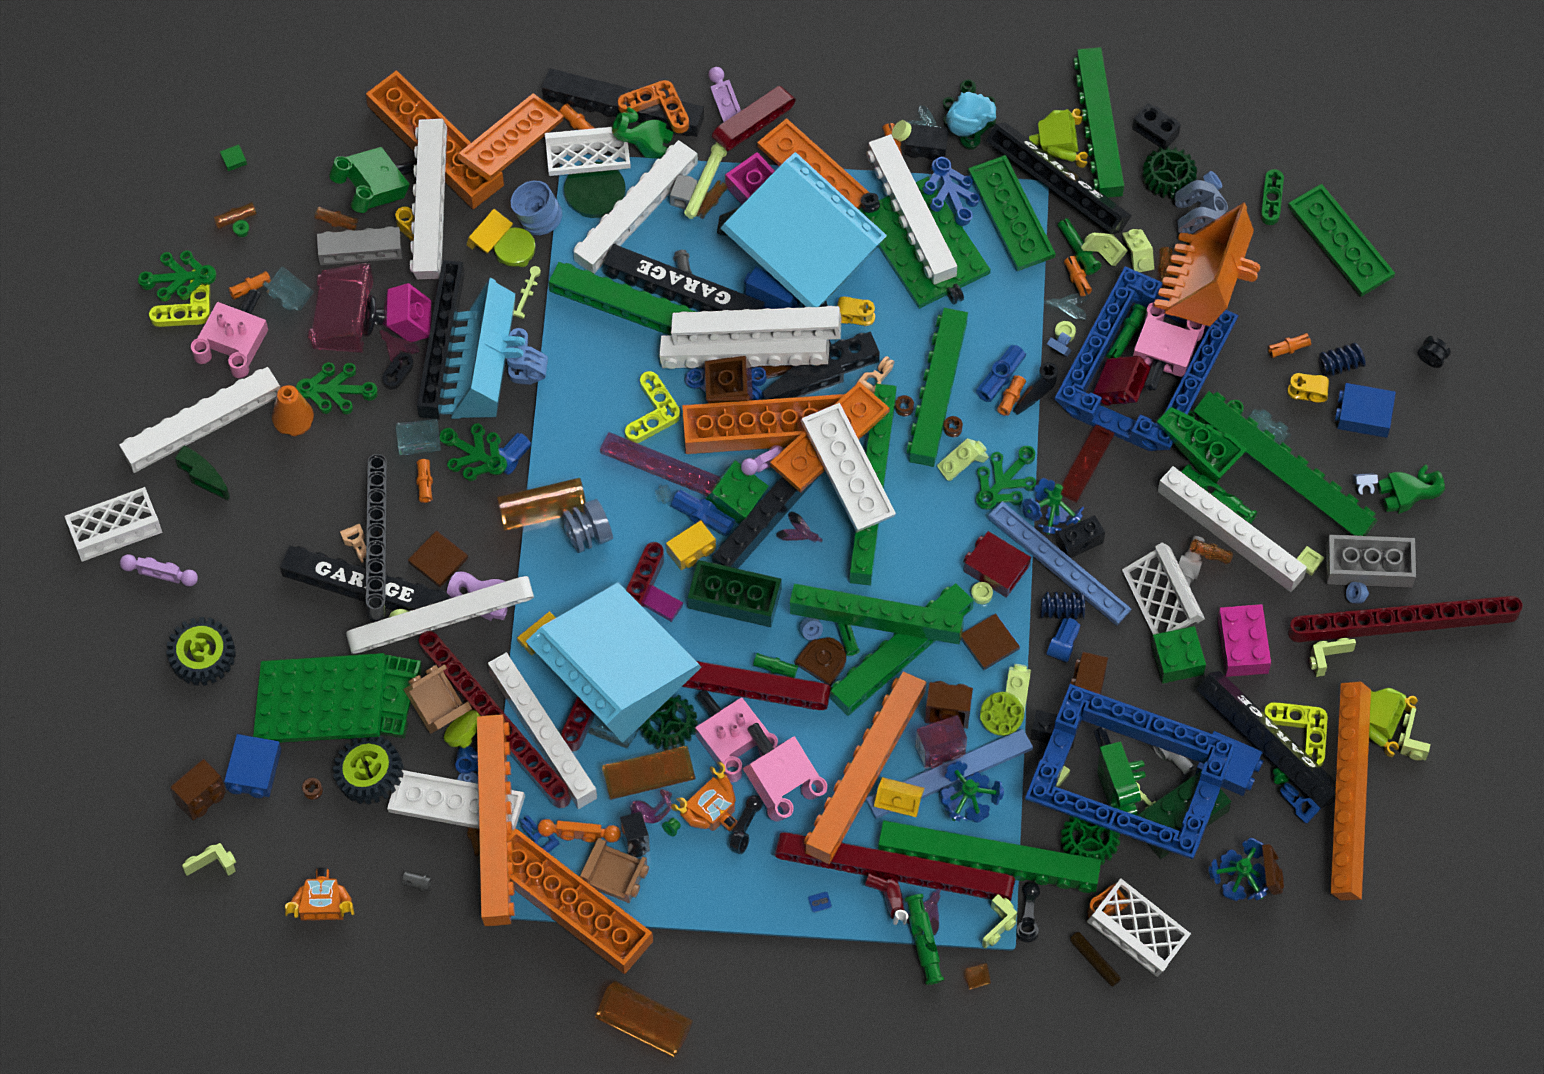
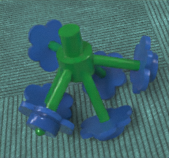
M1046 478L1040 479L1039 485L1034 487L1035 497L1040 502H1034L1033 498L1023 500V513L1033 521H1038L1042 517L1041 507L1046 504L1049 506L1047 509L1048 513L1046 514V519L1049 520L1048 526L1038 524V527H1043L1042 532H1046L1048 535L1051 533L1055 534L1056 530H1062V528L1053 527L1052 525H1058L1059 523H1066L1067 526L1071 523L1076 524L1081 521L1083 516L1081 512L1084 507L1082 506L1074 513L1061 501L1063 498L1061 495L1063 486L1060 484L1055 485L1053 480L1048 481Z
M961 761L954 762L946 768L947 772L944 776L950 782H954L959 778L963 783L962 790L955 791V788L952 786L948 789H942L941 796L943 798L941 802L947 806L945 810L950 812L948 816L952 818V821L960 822L962 818L966 821L981 822L989 816L990 807L978 804L976 797H981L983 793L991 794V802L994 805H998L999 800H1002L1004 796L1002 782L995 781L992 789H989L988 776H981L979 772H975L973 776H968L965 779L963 775L968 765ZM967 798L972 800L974 807H969L966 810L967 818L959 815Z
M1248 838L1247 841L1242 843L1243 847H1245L1244 852L1248 855L1247 858L1242 859L1240 854L1230 849L1226 852V855H1221L1220 860L1222 862L1219 867L1216 859L1213 860L1212 866H1209L1208 874L1211 879H1215L1216 884L1221 882L1219 874L1228 873L1233 875L1235 871L1238 874L1235 882L1230 881L1228 884H1223L1222 889L1224 890L1223 895L1234 901L1246 898L1244 887L1239 886L1242 877H1247L1248 884L1255 890L1253 894L1249 895L1248 900L1252 898L1255 900L1263 899L1267 895L1266 890H1268V887H1263L1264 884H1267L1265 866L1263 867L1262 864L1257 863L1252 869L1250 862L1252 857L1258 859L1260 856H1263V843L1254 838Z

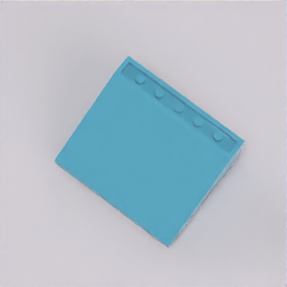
M796 152L721 227L730 238L806 307H820L864 265L887 236Z
M619 583L614 584L541 626L526 641L538 656L576 693L622 743L701 668L691 655Z

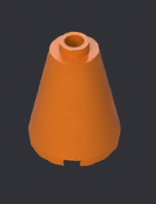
M283 386L277 393L272 412L274 427L281 434L285 433L291 436L304 434L310 429L314 419L313 409L294 386Z

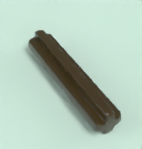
M1080 932L1072 935L1070 939L1072 944L1110 986L1114 987L1121 981V977Z

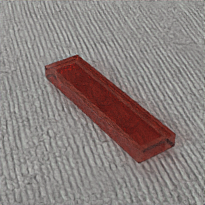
M1095 425L1062 484V496L1076 503L1078 502L1114 438V432Z

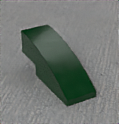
M184 445L175 458L177 467L189 473L192 484L228 501L230 498L228 488L215 468L197 452Z

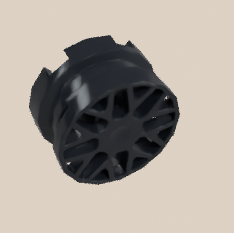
M1428 336L1424 340L1423 346L1419 347L1417 354L1425 364L1434 368H1440L1443 366L1444 360L1450 356L1451 350L1445 347L1446 343L1439 338L1435 340L1433 336Z

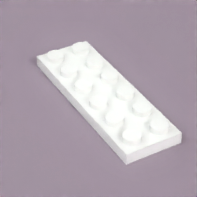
M835 404L802 418L801 423L856 532L894 517L896 513L841 404Z
M402 770L404 773L403 778L399 777L401 781L399 786L394 785L396 791L391 795L387 807L388 812L479 829L478 784ZM512 790L511 795H508V801L512 803V815H508L509 821H512L513 830L516 828L525 799L524 792Z

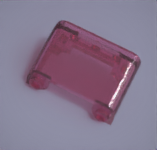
M361 263L326 269L322 271V274H318V299L313 328H309L308 339L312 341L313 349L363 353L364 342L361 341L364 333L363 324L367 298L374 282L371 264Z

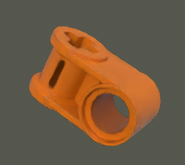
M1116 883L1091 900L1088 909L1089 918L1095 912L1094 907H1099ZM1118 888L1116 891L1118 900L1129 899ZM1129 903L1119 904V910L1122 911ZM1105 905L1103 908V912L1108 916L1116 913L1114 905Z

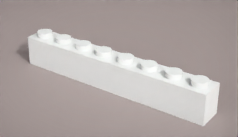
M443 119L419 120V126L415 129L418 146H415L414 149L417 165H414L416 184H413V194L416 196V201L412 204L415 222L411 224L414 241H411L413 260H410V271L414 273L417 280L439 279L443 248L447 126Z
M890 134L869 142L868 151H866L867 158L870 163L873 162L875 174L878 179L882 180L883 190L886 195L890 196L891 206L894 212H898L902 228H906L908 232L909 243L911 245L914 244L916 248L917 259L919 262L922 261L925 266L924 272L926 277L931 278L933 284L956 277L957 264L892 135Z
M679 140L674 145L669 146L665 155L655 161L652 169L641 176L638 184L635 187L632 186L626 196L616 202L613 210L602 217L600 224L588 232L585 240L575 246L574 261L595 274L603 265L612 245L621 246L671 193L677 176H687L698 164V153Z
M839 306L673 313L671 334L674 346L841 339L842 318Z
M672 335L661 336L659 356L662 368L668 369L705 367V361L739 356H746L752 367L828 364L829 340L674 346Z
M268 367L259 369L253 375L236 381L234 385L226 389H220L215 395L201 399L196 405L182 409L175 416L163 419L156 426L144 429L135 437L125 439L123 443L119 444L122 455L133 473L181 449L184 445L187 446L276 399L280 385Z
M1174 466L1160 480L1158 492L1288 591L1292 592L1304 579L1307 569L1304 564Z
M507 652L488 662L489 674L550 767L566 784L576 807L580 809L596 800L595 786Z

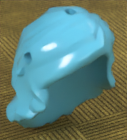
M961 92L958 100L952 104L946 115L947 126L955 135L968 137L983 129L987 122L996 119V106L994 102H991L988 97H983L982 94Z

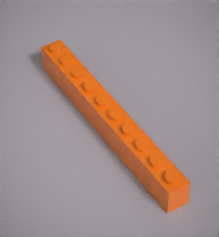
M904 671L900 678H895L891 687V694H887L882 702L883 708L881 712L877 711L872 720L873 726L865 731L863 736L864 742L861 746L858 745L856 747L852 763H847L842 781L838 780L835 784L833 797H828L826 800L824 813L817 816L814 823L815 829L812 833L808 832L804 840L806 854L830 864L926 693V681Z
M1361 681L1341 683L1331 894L1341 901L1362 900L1371 689Z
M503 714L477 717L481 917L484 926L511 924V916H515L514 902L511 903V896L514 895V883L510 882V875H514L513 862H510V855H513L512 841L509 842V835L513 834L512 821H509L508 815H512V803L508 801V795L512 794L511 782L507 779V775H511V764L507 762V755L511 754L510 742H506V736L510 735L509 722H505Z

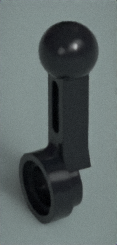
M752 795L747 798L745 802L746 808L732 830L735 833L731 838L730 848L735 853L743 854L748 847L749 834L745 832L756 812L762 809L763 802L759 796Z
M1029 882L1023 887V895L1026 897L1025 914L1022 922L1018 924L1016 931L1018 939L1026 943L1035 941L1039 935V928L1034 919L1035 899L1040 895V887L1034 882ZM1031 927L1033 931L1024 932L1022 928Z

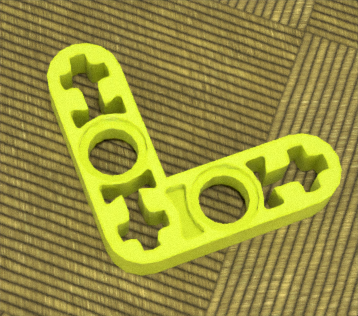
M202 284L192 292L190 304L154 306L149 312L151 323L157 327L205 324L210 316V285ZM198 292L206 294L205 298L200 300L196 299L195 295ZM178 311L185 312V316L181 319L174 317ZM199 311H203L201 317H198ZM168 312H170L171 319H168ZM158 313L162 314L160 319L156 318Z
M652 371L644 372L641 375L640 386L655 410L626 426L625 437L632 444L646 440L674 425L680 419L678 405L658 375ZM647 379L653 381L654 390H652V386L649 383H646ZM657 394H663L666 396V399L658 402L654 397ZM667 405L670 412L674 413L673 417L671 415H667ZM651 419L657 420L659 423L654 428L647 425V422ZM631 431L638 432V436L631 434Z
M1285 703L1268 704L1264 713L1276 725L1306 728L1305 752L1312 757L1313 749H1317L1316 757L1318 759L1316 763L1321 767L1325 759L1328 720L1326 711L1312 706ZM1272 710H1276V717H1272ZM1287 711L1285 719H1283V712ZM1297 711L1301 714L1302 718L1295 721L1291 719L1290 713ZM1316 714L1320 718L1318 727H1315L1314 717ZM1319 734L1322 737V741L1315 743L1311 741L1310 735Z

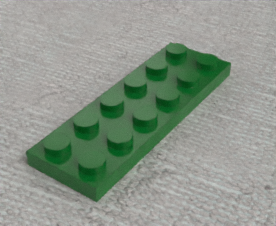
M1004 155L968 168V174L973 180V184L1017 271L1055 258L1056 253L1007 156Z
M1322 184L1289 202L1288 208L1361 297L1394 278L1395 272Z

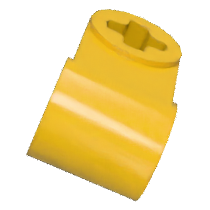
M401 207L395 214L396 225L411 241H414L411 224L415 222V215H413L411 208ZM408 218L409 220L402 221L401 219Z
M845 296L838 298L837 306L840 308L841 323L869 326L874 323L875 305L873 302Z
M1296 373L1291 377L1287 393L1292 399L1322 403L1328 399L1329 379L1322 375L1315 376Z

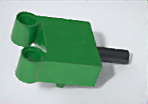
M379 147L348 157H336L329 172V178L335 183L342 184L348 177L357 188L351 201V207L358 213H365L369 208L403 199L410 185L403 175L413 173L414 165H417V161L395 165L383 148Z
M1099 727L1093 732L1100 750L1097 773L1108 804L1111 807L1137 816L1138 812L1135 803L1141 802V795L1136 781L1145 778L1146 774L1144 771L1136 772L1133 770L1144 767V761L1128 762L1121 741L1111 744L1106 729Z

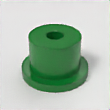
M244 220L236 221L233 224L234 233L241 238L247 236L249 224Z
M1279 768L1273 770L1275 784H1284L1290 780Z
M671 818L668 822L665 821L662 824L664 831L672 837L677 835V830L681 827L680 822L675 818Z

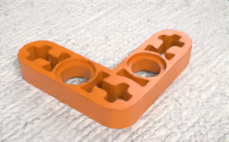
M659 81L623 94L618 98V109L621 113L627 112V105L624 102L630 104L628 107L636 112L660 104L674 132L684 133L689 128L688 115L673 84L669 81ZM665 88L666 91L668 90V98H666L664 91H661V89ZM643 94H649L651 99L643 101L640 97ZM670 103H675L678 106V108L675 110H669L667 108V105ZM679 115V120L681 123H683V125L677 123L676 116Z

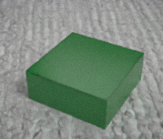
M239 145L220 151L228 172L247 165Z

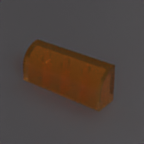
M581 478L497 497L504 531L562 517V512L566 510L572 515V508L574 507L583 512V504L586 503Z
M688 746L602 766V773L610 800L696 780Z
M614 981L607 987L595 1016L596 1019L673 1058L684 1044L693 1020L617 981Z

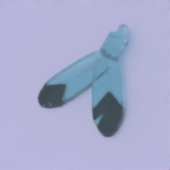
M922 105L918 108L922 121H907L909 124L939 127L929 109Z
M1075 293L1060 300L1053 298L1045 300V304H1050V307H1059L1078 320H1086V313L1075 305L1084 303L1089 296L1087 293H1085L1086 296H1080L1079 293Z

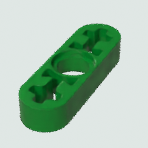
M1277 169L1269 170L1266 173L1261 220L1266 225L1276 224L1280 217L1284 175ZM1272 177L1276 178L1275 187H1272ZM1271 193L1277 195L1278 199L1276 201H1270L1267 198V195ZM1269 207L1273 208V217L1268 215Z

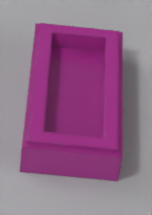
M653 585L644 602V607L670 622L673 621L683 606V602Z

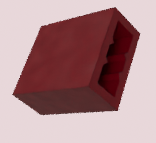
M988 531L984 537L980 536L978 538L974 551L972 553L968 552L963 560V563H965L964 572L980 582L988 583L994 591L1007 598L1030 567L1031 557Z

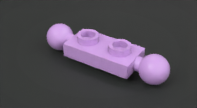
M713 67L709 70L708 77L716 85L710 86L722 120L725 122L739 113L741 109L730 81L726 80L723 82L724 71L720 67Z
M774 445L768 452L755 459H745L741 464L742 472L745 475H753L756 472L759 473L771 467L770 462L784 449L779 445Z
M130 554L124 555L120 560V566L124 571L137 569L138 573L178 584L181 580L185 586H193L198 580L195 571L188 569L181 572L177 565L170 562L164 564L149 557L145 559L138 557V560H136Z

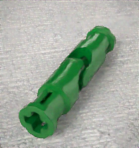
M1188 464L1182 470L1185 476L1208 492L1209 486L1216 488L1211 495L1249 524L1254 521L1258 512L1249 509L1243 504L1242 500L1226 493V490L1204 474L1200 475L1194 471L1191 465Z
M916 894L904 899L908 904L910 912L909 921L920 965L924 967L927 979L925 983L926 985L941 983L945 979L941 975L939 967L940 958L929 914L925 912L922 900L924 898L923 894Z

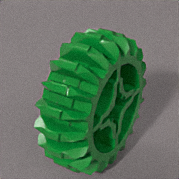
M1073 816L1069 817V822L1066 821L1064 823L1065 829L1061 830V835L1063 836L1061 843L1064 844V852L1100 859L1101 865L1105 864V859L1110 861L1112 854L1117 853L1116 847L1120 845V840L1118 839L1120 833ZM1075 830L1079 832L1081 837L1078 844L1073 839ZM1103 831L1108 837L1106 845L1102 843L1103 840L1100 838Z

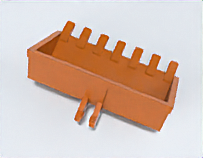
M1245 202L1193 234H1179V240L1190 244L1175 245V251L1186 255L1171 256V262L1182 266L1167 267L1166 273L1178 277L1163 278L1162 284L1174 287V289L1160 288L1158 295L1170 300L1157 299L1155 300L1154 307L1166 310L1165 314L1211 326L1227 309L1237 278L1249 282L1256 281L1258 277L1257 272L1260 271V264L1244 258L1254 231L1246 211L1247 206Z

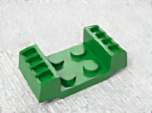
M386 655L380 734L405 739L411 701L404 689L410 686L408 681L418 675L421 676V660Z

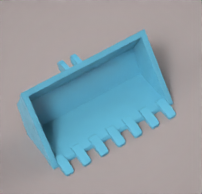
M489 278L470 307V311L458 312L457 321L468 322L467 327L455 328L454 336H465L464 342L453 343L452 352H462V357L450 359L449 367H460L459 373L447 374L446 383H457L456 389L445 390L443 397L444 399L454 398V404L442 405L441 414H452V419L496 417L506 358H521L523 356L522 349L507 348L525 345L524 338L509 336L514 314L515 293L499 285L492 278Z

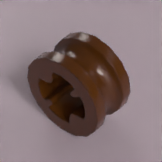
M907 395L899 396L895 402L896 413L902 417H907L913 413V399ZM901 403H905V405H906V403H907V404H908V408H907V409H904V407H903V409H902V408H901Z
M956 416L946 418L944 421V433L949 437H958L962 432V420ZM950 424H953V426L957 425V429L949 428Z
M309 778L303 782L302 790L306 798L315 800L322 795L323 788L318 779ZM312 785H315V787L318 789H314L313 792L310 793L309 789L307 788H311Z

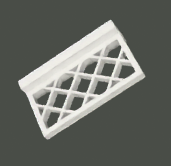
M612 127L545 133L549 176L631 168L628 142L618 140L612 134ZM607 151L613 153V155L610 157H607L603 154H605ZM587 153L593 155L589 160L583 157ZM567 154L573 157L570 161H566L563 158ZM618 157H621V158L625 159L626 161H624V162H616V161H614V160L617 159ZM597 159L604 161L602 164L594 163ZM578 160L584 163L582 166L574 165ZM558 162L564 165L561 168H552Z
M145 487L65 516L82 562L162 533L159 520ZM144 496L145 499L141 505L133 503L135 498ZM118 504L125 505L121 512L112 509ZM129 507L138 509L134 517L126 514ZM98 511L105 512L101 519L92 516ZM143 511L151 514L147 518H139ZM109 514L117 516L114 524L106 522ZM79 518L84 519L80 527L73 525L71 522ZM122 519L131 521L127 525L119 526ZM89 521L97 524L94 531L85 529ZM102 526L111 528L108 532L98 533ZM82 533L90 535L88 539L78 541Z
M1163 542L1155 546L1156 550L1122 569L1153 635L1159 634L1157 628L1160 621L1169 623L1166 630L1168 632L1186 628L1194 622L1199 623L1205 619L1168 545ZM1157 556L1160 561L1157 570L1148 568L1150 560ZM1136 568L1142 569L1139 581L1134 580L1130 574ZM1147 571L1156 573L1152 584L1144 582ZM1160 574L1168 578L1166 588L1157 586ZM1142 585L1151 587L1148 599L1140 595ZM1156 589L1164 591L1161 602L1152 600ZM1169 592L1177 596L1175 606L1166 604ZM1151 603L1160 605L1156 617L1151 616L1148 612ZM1164 607L1173 609L1170 621L1161 618ZM1178 611L1185 613L1187 620L1182 623L1174 622Z
M1121 878L1087 921L1156 977L1165 970L1191 934ZM1120 886L1128 892L1129 899L1118 900L1116 891ZM1141 902L1145 905L1146 913L1135 914L1134 903ZM1129 903L1131 915L1120 916L1119 904ZM1105 905H1114L1116 916H1108L1102 909ZM1159 916L1163 920L1164 927L1153 928L1151 917ZM1147 917L1149 929H1138L1136 918ZM1132 918L1134 930H1125L1122 927L1121 919ZM1176 930L1183 937L1180 941L1171 942L1169 931ZM1165 931L1166 943H1155L1154 932ZM1149 932L1151 944H1143L1139 939V933ZM1167 946L1169 956L1166 960L1157 955L1156 947Z

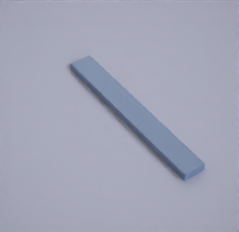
M1003 501L988 515L990 521L1078 594L1083 593L1085 600L1116 626L1131 612L1132 609Z
M1024 729L903 781V783L925 788L921 798L923 799L961 782L959 778L954 782H950L944 776L947 772L946 768L954 762L961 761L968 765L963 775L966 779L968 776H973L975 772H984L1033 750V746ZM876 794L866 798V802L875 819L893 812L874 807Z

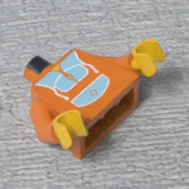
M717 762L720 766L718 772L715 771L713 766L710 767V772L717 775V779L713 777L687 802L684 798H676L680 802V807L678 808L676 804H671V809L673 811H680V815L691 827L714 831L722 824L728 831H731L738 822L731 816L735 811V793L728 776L723 774L725 772V765Z
M326 868L316 869V879H307L304 886H301L291 901L285 905V916L289 913H294V918H297L299 910L301 920H343L344 913L351 912L354 915L352 898L344 886L338 885L337 879H329V869Z

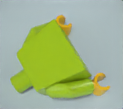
M1077 108L1072 113L1068 109L1053 110L1047 117L1039 121V133L1029 136L1030 141L1037 146L1041 145L1042 149L1053 157L1071 162L1075 161L1076 165L1081 168L1085 167L1088 163L1081 160L1087 159L1088 155L1086 152L1076 154L1079 151L1075 125L1081 124L1083 119L1080 116L1081 111Z
M1385 688L1376 692L1371 691L1369 738L1380 747L1384 746V752L1389 757L1395 755L1394 752L1390 751L1389 747L1398 750L1399 745L1397 742L1389 743L1387 740L1392 739L1404 709L1407 712H1411L1412 708H1416L1411 704L1416 705L1418 702L1415 696L1406 698L1405 694L1392 688Z

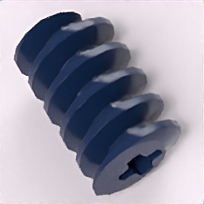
M1355 342L1351 343L1350 346L1337 347L1334 351L1331 349L1327 353L1321 352L1318 357L1320 370L1325 377H1327V372L1334 376L1335 369L1339 374H1342V367L1348 372L1350 371L1351 364L1354 369H1358V362H1360L1362 367L1366 366L1364 353Z
M1045 592L1041 598V618L1047 612L1049 619H1052L1054 613H1056L1058 619L1061 618L1062 613H1065L1066 619L1070 617L1071 613H1073L1075 619H1078L1079 614H1082L1084 619V594L1080 593L1076 599L1074 592L1070 594L1069 598L1066 592H1063L1059 598L1058 593L1054 592L1051 598L1049 592Z

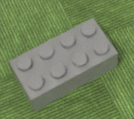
M1329 535L1326 545L1327 584L1349 585L1351 582H1361L1366 586L1412 588L1416 578L1415 538Z

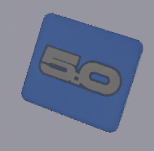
M828 892L808 897L812 912L832 907Z

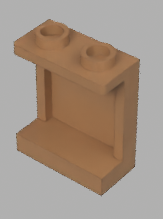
M437 665L425 671L427 674L425 677L416 676L408 681L410 686L404 689L430 734L472 709L468 702L462 704L443 670L447 669L445 665L440 668Z
M598 838L580 878L596 890L630 903L632 897H637L640 890V885L638 884L641 878L645 879L649 866H647L646 857L642 856L641 859L608 847L605 840Z

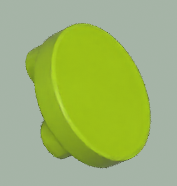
M510 228L494 246L497 261L508 266H527L535 253L533 236L525 229Z
M997 692L987 697L983 702L980 719L985 728L991 733L1009 735L1015 732L1023 723L1024 707L1015 695L1008 692Z
M471 710L456 718L447 728L444 734V741L450 747H468L472 742L471 738L477 733V717L480 716L479 713Z

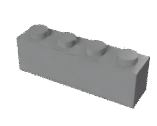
M388 226L382 229L366 228L364 230H345L343 232L327 231L317 234L320 265L402 259L399 227Z

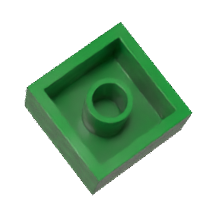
M735 460L727 467L705 499L712 502L724 514L732 517L736 523L740 524L749 515L768 488V485L754 474L745 475L741 470V464Z
M1195 626L1153 635L1151 647L1162 684L1204 675L1206 662Z

